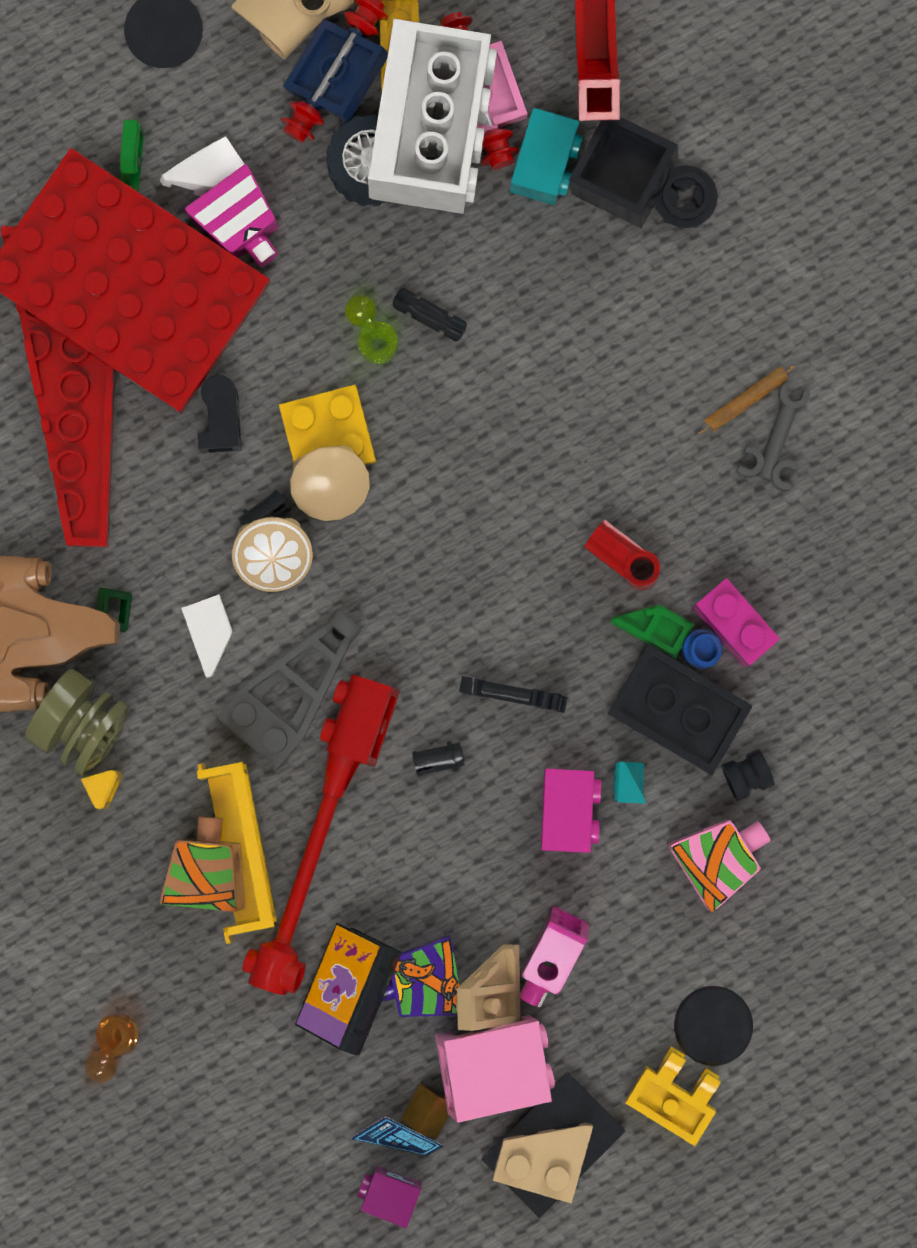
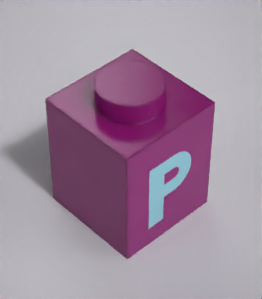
M376 1166L373 1176L365 1173L357 1193V1197L364 1199L361 1211L407 1229L421 1192L422 1183Z

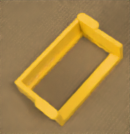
M239 762L206 769L205 763L197 764V777L200 780L208 779L215 817L223 818L221 841L235 842L241 845L245 909L234 912L236 922L223 928L226 944H231L234 942L233 935L274 927V922H277L247 765Z

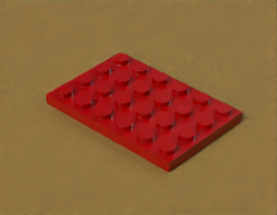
M72 148L64 156L0 249L1 295L180 414L183 413L271 283L269 278Z

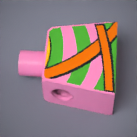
M724 820L677 839L667 846L707 910L713 912L759 872L761 868L752 853L771 842L759 821L738 832L731 820Z

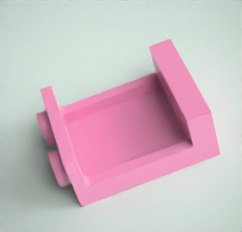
M521 1016L520 1022L455 1035L451 1031L435 1034L447 1112L457 1123L552 1102L550 1089L554 1088L555 1080L550 1064L545 1062L543 1050L548 1048V1037L544 1025L539 1024V1021L532 1016Z

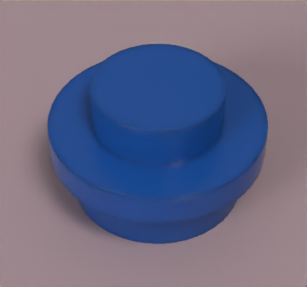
M703 628L695 629L685 637L682 653L689 665L699 669H706L715 665L720 659L722 643L718 635L713 631Z

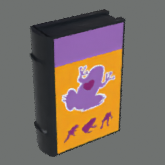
M336 923L295 1025L341 1051L360 1056L402 951L355 928H348L340 923Z

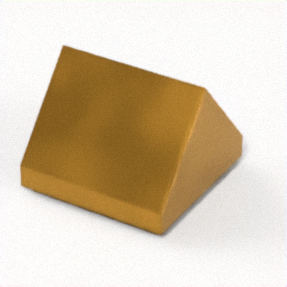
M420 1083L401 1120L416 1132L437 1139L449 1117L445 1096Z

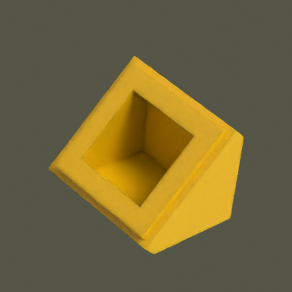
M109 770L81 779L95 808L99 810L109 808L123 775L118 770Z

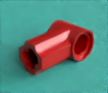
M606 520L597 527L584 545L587 551L619 574L635 589L645 590L651 588L659 578L660 563L658 558L653 553L641 548ZM645 560L652 565L654 572L649 579L638 580L631 574V566L636 561Z

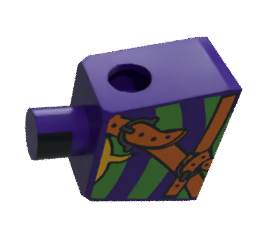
M451 935L440 937L401 953L382 1000L383 1002L396 999L400 1017L457 1015V988L460 986Z

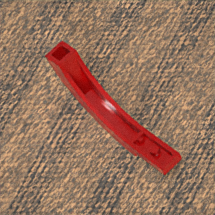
M574 0L579 121L620 120V78L617 59L615 0Z

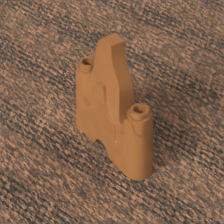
M0 555V712L37 710L49 693L50 687L47 682H42L40 678L21 677L19 675L21 670L68 664L90 649L120 644V624L110 614L90 607L55 601L39 592V589L43 586L50 585L52 576L50 563L43 561L41 557Z

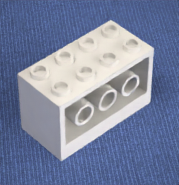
M399 19L393 20L368 176L369 198L464 214L465 202L473 203L478 168H472L471 163H480L485 129L477 128L478 124L486 125L491 89L484 88V85L492 86L497 49L489 48L491 34ZM427 157H434V158H436V159H435V160H428V159H426V158H427Z

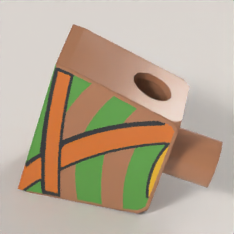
M198 816L197 839L182 838L176 841L160 904L231 912L245 909L240 843L221 841L223 818Z

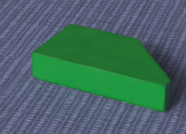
M124 119L120 154L121 181L139 192L145 133L138 120Z
M660 604L613 617L610 624L647 645H651L673 659L677 657L685 637L694 626V623Z

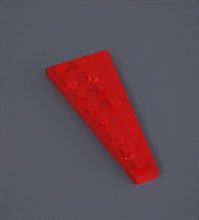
M1 226V236L3 237L4 244L16 226ZM16 305L21 321L23 341L34 394L39 407L40 423L49 455V466L53 474L66 545L68 547L109 548L116 370Z

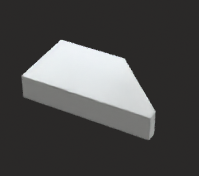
M220 595L181 608L206 678L214 676L221 657L234 634Z

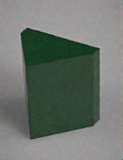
M99 587L95 609L108 613L110 598L121 599L118 622L120 624V632H126L128 630L132 603L131 593Z

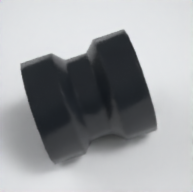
M759 749L748 753L746 758L740 762L732 760L721 765L728 786L737 802L749 797L752 789L766 790L775 786L770 768Z

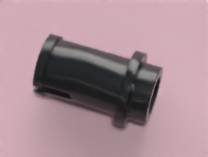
M275 489L272 494L250 510L244 508L242 510L243 515L238 520L243 526L261 518H280L286 512L291 511V508L288 504H285V499Z
M450 740L447 741L446 746L412 752L414 767L418 777L447 769H453V772H456L458 767L465 766L460 742L453 744Z

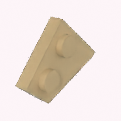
M502 945L457 988L456 1012L458 1030L473 1031L521 1021L519 945Z

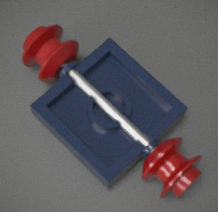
M354 0L358 6L355 12L346 11L344 13L350 26L349 30L323 19L283 85L290 94L305 101L290 102L294 113L291 118L281 117L280 119L286 125L283 132L300 143H304L306 139L315 140L311 133L313 126L324 125L323 118L319 112L320 109L349 123L388 58V52L384 47L364 38L365 36H378L379 32L375 27L378 20H388V16L383 12L386 6L380 0Z

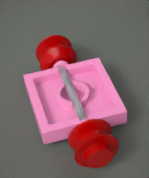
M456 12L443 17L440 20V26L468 31L467 27L472 24L473 18L463 16L461 12ZM502 40L490 44L489 47L497 49L492 86L484 85V88L491 89L486 125L478 124L477 128L485 129L482 149H485L487 156L482 159L481 164L484 166L491 165L492 170L509 166L514 162L513 157L519 152L517 147H509L507 142L513 136V132L501 127L527 119V111Z

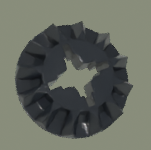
M689 165L674 167L655 203V209L662 216L665 223L677 226L680 230L691 227L697 228L710 219L716 208L718 199L716 185L712 178L700 168ZM695 185L696 188L692 196L693 202L696 203L695 206L686 203L678 210L675 209L679 199L675 190L684 193Z

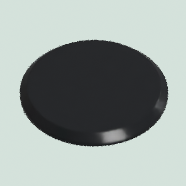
M138 0L129 10L124 24L125 40L132 54L142 63L155 68H172L186 62L197 51L203 34L200 14L190 0Z
M706 986L693 991L681 1002L675 1015L674 1031L679 1046L687 1056L704 1065L718 1066L732 1062L746 1050L753 1034V1019L748 1005L737 993L720 986Z

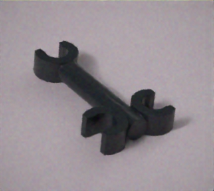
M462 676L459 692L463 694L529 705L560 713H565L568 697L562 696L559 693H550L538 689L531 690Z

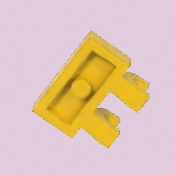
M670 1046L657 1072L645 1066L627 1095L625 1104L693 1146H696L716 1113V1109L709 1105L708 1101L719 1087L721 1080H719V1075L705 1067L692 1093L678 1086L672 1081L681 1070L686 1059L684 1058L685 1054Z

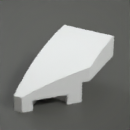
M225 136L168 170L161 176L160 182L163 186L171 187L173 184L194 190V195L202 196L206 191L212 189L243 166L244 162Z

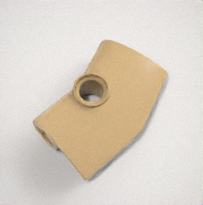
M236 0L232 5V10L259 30L264 42L278 56L286 59L316 27L320 26L323 19L328 21L331 15L345 11L357 4L354 0H322L324 4L318 10H308L304 7L307 0Z

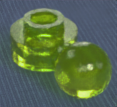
M365 295L351 297L345 305V316L352 325L362 329L358 336V346L362 357L373 364L389 362L398 350V338L395 330L385 322L374 320L376 306L371 298ZM376 339H382L385 341L386 346L382 350L377 351L371 347L372 342Z

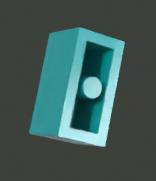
M533 108L511 180L510 193L551 205H556L558 195H567L569 179L572 173L566 171L570 157L578 158L584 137L577 134L578 120Z

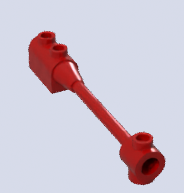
M351 674L349 682L340 680L336 686L333 702L341 706L336 720L327 718L320 735V740L328 743L322 790L324 795L275 940L261 943L259 950L251 948L244 959L242 970L250 974L248 983L252 986L279 995H286L287 992L295 994L301 986L306 971V963L298 961L299 955L290 944L339 798L343 797L359 763L373 767L376 766L400 691L393 687Z

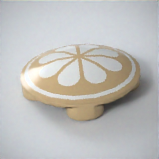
M266 517L243 525L237 533L232 549L233 565L241 579L253 588L268 592L283 591L298 584L308 573L313 558L312 546L307 534L301 529L300 524L292 518Z

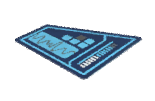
M388 1117L380 1119L351 1137L354 1140L425 1156L443 1147L442 1144Z

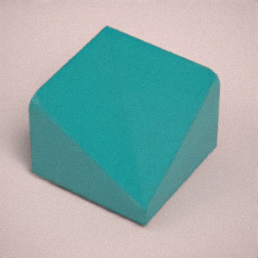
M616 762L614 764L612 800L622 803L646 804L643 797L644 764Z

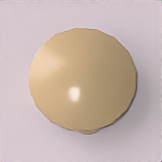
M349 446L319 447L297 458L293 464V473L290 479L291 495L298 508L308 516L323 521L341 520L355 513L365 502L370 489L369 472L362 459L355 455L354 450Z

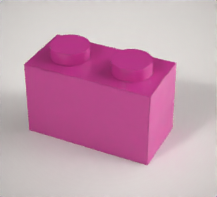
M727 578L692 607L711 631L718 635L721 642L744 668L753 664L780 640L776 633Z
M544 769L541 850L591 853V844H598L599 820H592L593 804H600L601 780L594 779V771Z

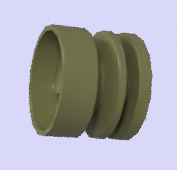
M69 669L52 687L35 712L25 732V740L46 754L51 753L62 742L65 743L60 763L67 766L80 754L75 764L74 772L81 777H85L96 764L106 758L118 741L131 706L124 701H119L108 712L114 695L110 692H105L94 703L90 702L95 689V682L75 669Z

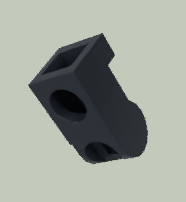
M224 375L210 376L201 387L202 400L208 409L209 432L198 433V449L201 453L242 451L238 391L228 377Z

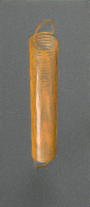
M781 367L777 368L776 370L771 372V374L764 377L763 380L761 379V381L751 386L750 389L746 390L742 393V395L740 394V396L733 399L732 402L730 401L727 405L720 408L719 411L717 410V412L712 414L711 417H707V419L704 420V422H709V420L711 421L712 417L714 418L715 415H719L720 411L722 412L723 410L724 412L725 408L727 409L728 405L732 406L733 402H737L738 399L740 400L741 396L743 397V395L745 396L746 393H750L751 389L753 390L754 387L757 389L759 383L763 384L764 380L766 381L767 377L771 378L772 374L774 375L775 372L778 374ZM768 388L766 394L764 393V395H763V393H762V396H761V394H760L758 400H760L763 396H765V395H767L768 393L771 392V391L769 390V388ZM744 406V409H743V410L741 409V411H740V409H739V412L744 411V410L747 409L748 407L746 406V408H745V406ZM737 410L735 416L733 415V417H732V415H731L730 420L740 414V413L738 412V410Z

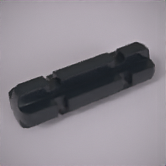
M401 288L397 292L392 303L396 310L407 314V312L411 313V318L438 333L442 330L444 336L455 342L462 338L467 329L466 321L455 315L453 317L448 316V311L422 297L420 299L415 298L416 294L406 288Z

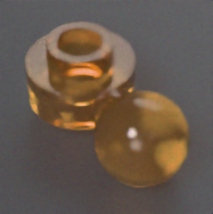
M126 1014L106 1016L97 1027V1043L101 1050L91 1053L85 1062V1072L94 1082L104 1083L111 1080L117 1072L115 1056L129 1054L137 1045L138 1028L134 1020Z

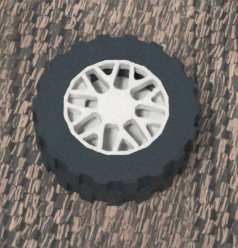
M368 114V116L363 117L358 115L353 117V120L349 121V123L345 121L340 125V129L333 133L331 144L327 147V168L335 189L339 194L342 193L346 200L357 202L359 206L364 207L366 205L377 207L387 202L369 198L368 176L378 120L375 114Z

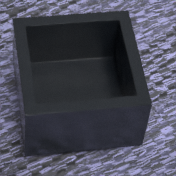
M620 117V120H601L569 179L571 194L642 229L679 160L678 144Z

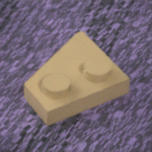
M581 1123L579 1126L550 1129L539 1131L537 1134L503 1138L492 1177L493 1181L572 1204L593 1125Z

